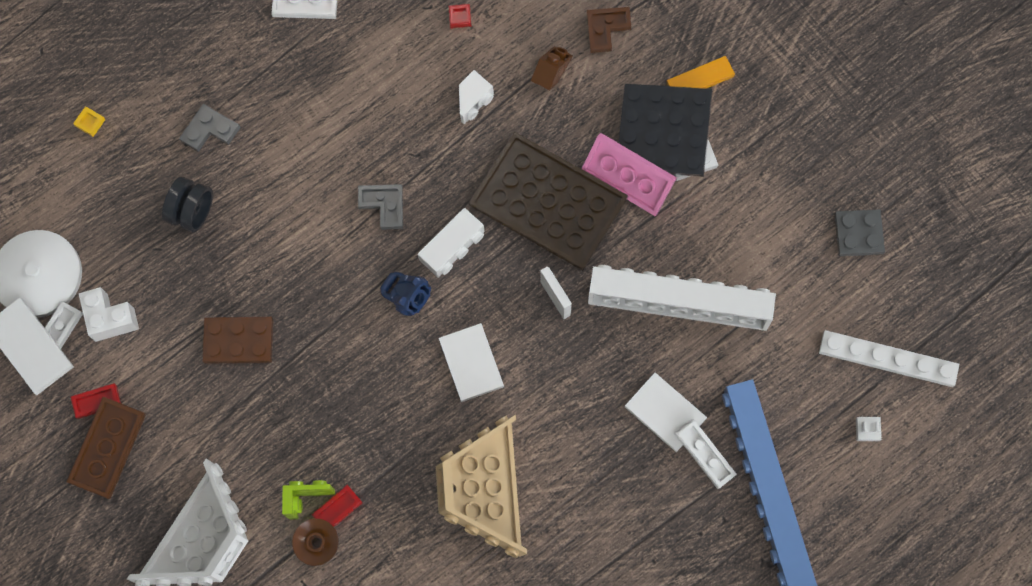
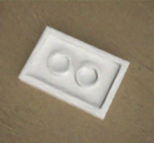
M273 0L272 17L336 19L337 0Z
M481 323L439 338L461 402L504 387Z
M656 373L649 378L625 405L628 411L676 453L683 444L675 433L693 419L699 426L707 419L703 413Z

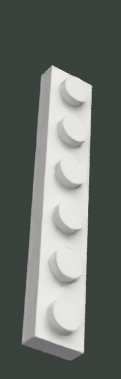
M826 330L823 332L819 354L950 387L955 386L959 369L958 363Z

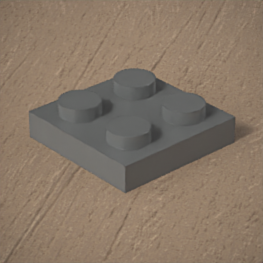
M880 209L835 212L839 257L882 255L885 253Z

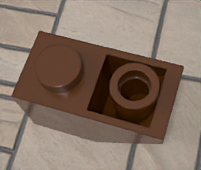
M552 47L539 59L531 81L550 91L559 82L573 55L569 54L562 47Z

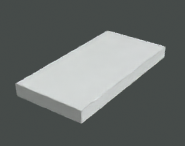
M22 298L17 299L0 312V349L34 394H40L74 367Z

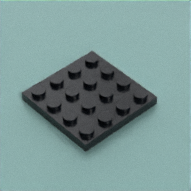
M625 84L618 143L672 175L704 177L712 89Z

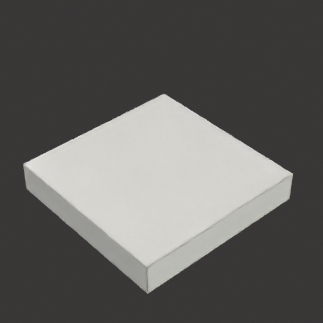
M546 267L540 270L541 284L562 318L566 319L571 315L572 303L550 268Z

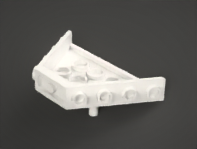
M205 459L203 464L207 471L157 549L140 574H130L127 580L136 583L135 586H170L171 584L191 586L192 583L211 586L213 582H222L247 544L248 539L245 534L247 528L237 515L239 509L229 496L231 490L227 483L223 481V471L217 463L214 464Z

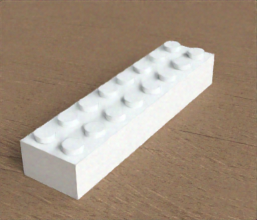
M598 265V267L593 266L588 304L767 331L773 320L776 293H770V290L764 288L749 290L743 285L729 287L725 286L722 282H711L709 284L702 283V280L696 278L682 280L675 275L662 277L649 271L641 274L635 273L634 270L629 268L614 270L608 265Z

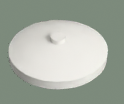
M44 230L28 231L15 236L0 249V302L6 308L17 299L22 298L36 318L54 314L62 301L68 304L76 295L82 279V265L77 251L62 236Z

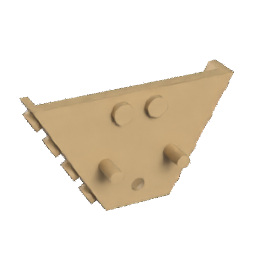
M506 415L495 422L497 427L490 430L487 427L477 434L479 438L474 442L469 439L459 445L460 451L454 454L450 451L440 458L442 463L436 466L439 514L445 516L444 519L454 525L460 524L465 527L464 530L474 536L480 535L485 538V542L489 545L500 546L506 549V554L517 558L526 555L527 549L521 545L512 434V422L516 420V415L509 419Z

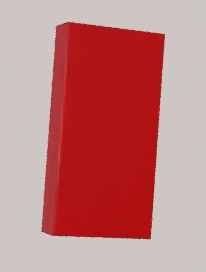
M113 383L71 396L75 417L80 419L96 414L103 397L121 403L117 385Z
M347 484L316 510L312 516L315 519H323L335 527L363 502Z

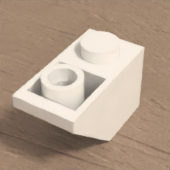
M475 70L459 84L460 118L463 124L468 120H473L477 116L478 110L483 105H488L494 97L493 86Z

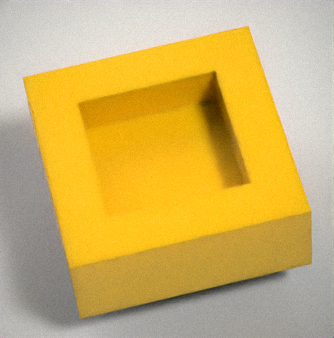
M85 106L73 124L78 129L94 137L104 123L105 118Z

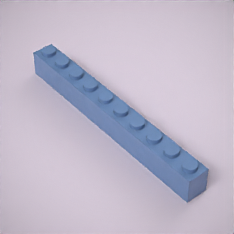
M752 379L726 386L722 399L725 407H729L731 412L729 422L731 428L736 429L738 435L735 438L739 451H743L745 460H742L743 468L746 474H750L752 481L749 482L750 491L753 496L756 495L758 500L756 510L759 518L764 520L765 527H763V533L766 541H770L773 549L770 550V556L773 564H777L780 572L777 573L779 585L817 586L754 381Z

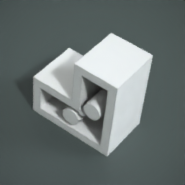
M101 287L79 293L88 336L95 342L139 329L135 309L128 302L110 306L108 294Z

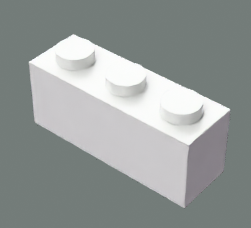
M464 208L418 253L419 260L437 277L441 274L446 275L452 269V264L457 259H462L468 253V248L473 243L477 244L483 238V233L485 232L484 225Z

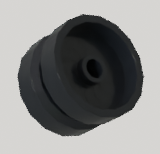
M178 177L166 195L162 209V219L164 222L174 226L180 224L182 229L189 232H197L209 214L213 200L212 188L204 184L195 185L191 179Z

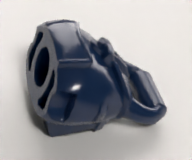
M401 272L390 273L380 287L381 295L394 303L395 309L406 316L419 313L430 297L431 286L424 277L408 276ZM399 278V281L392 289V291L390 293H387L396 281V279Z

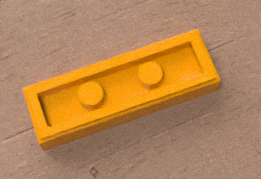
M723 56L668 79L666 83L668 86L709 88L733 78L735 73L727 57Z

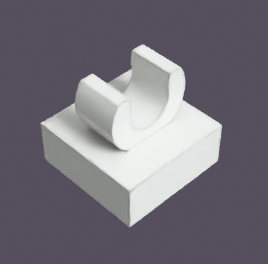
M857 417V441H881V417Z

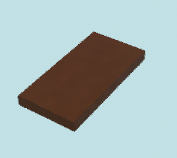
M103 397L66 482L110 499L147 413Z

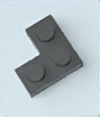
M203 104L179 140L199 152L210 135L229 145L241 127L236 122Z
M402 184L358 186V208L380 209L381 230L403 229Z

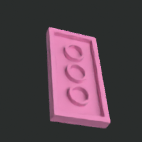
M602 133L597 136L582 167V170L627 194V200L654 216L658 214L677 177Z

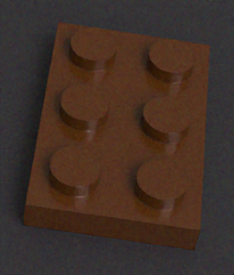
M204 318L203 363H272L273 318Z

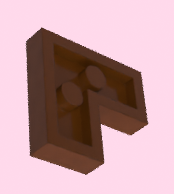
M630 7L587 10L590 53L612 52L611 32L631 30Z

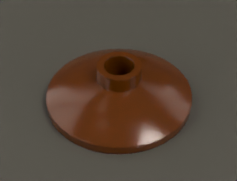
M309 519L300 524L294 532L292 539L293 551L297 558L307 565H323L329 562L338 550L339 538L337 531L329 522L323 519ZM316 538L321 540V545L318 547L314 545Z

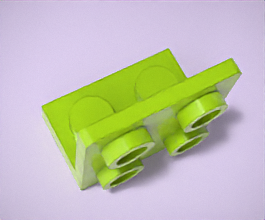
M322 480L313 481L312 485H303L302 481H291L289 485H283L282 514L289 520L299 519V513H302L303 510L302 499H299V496L335 495V489L330 484H327V481Z

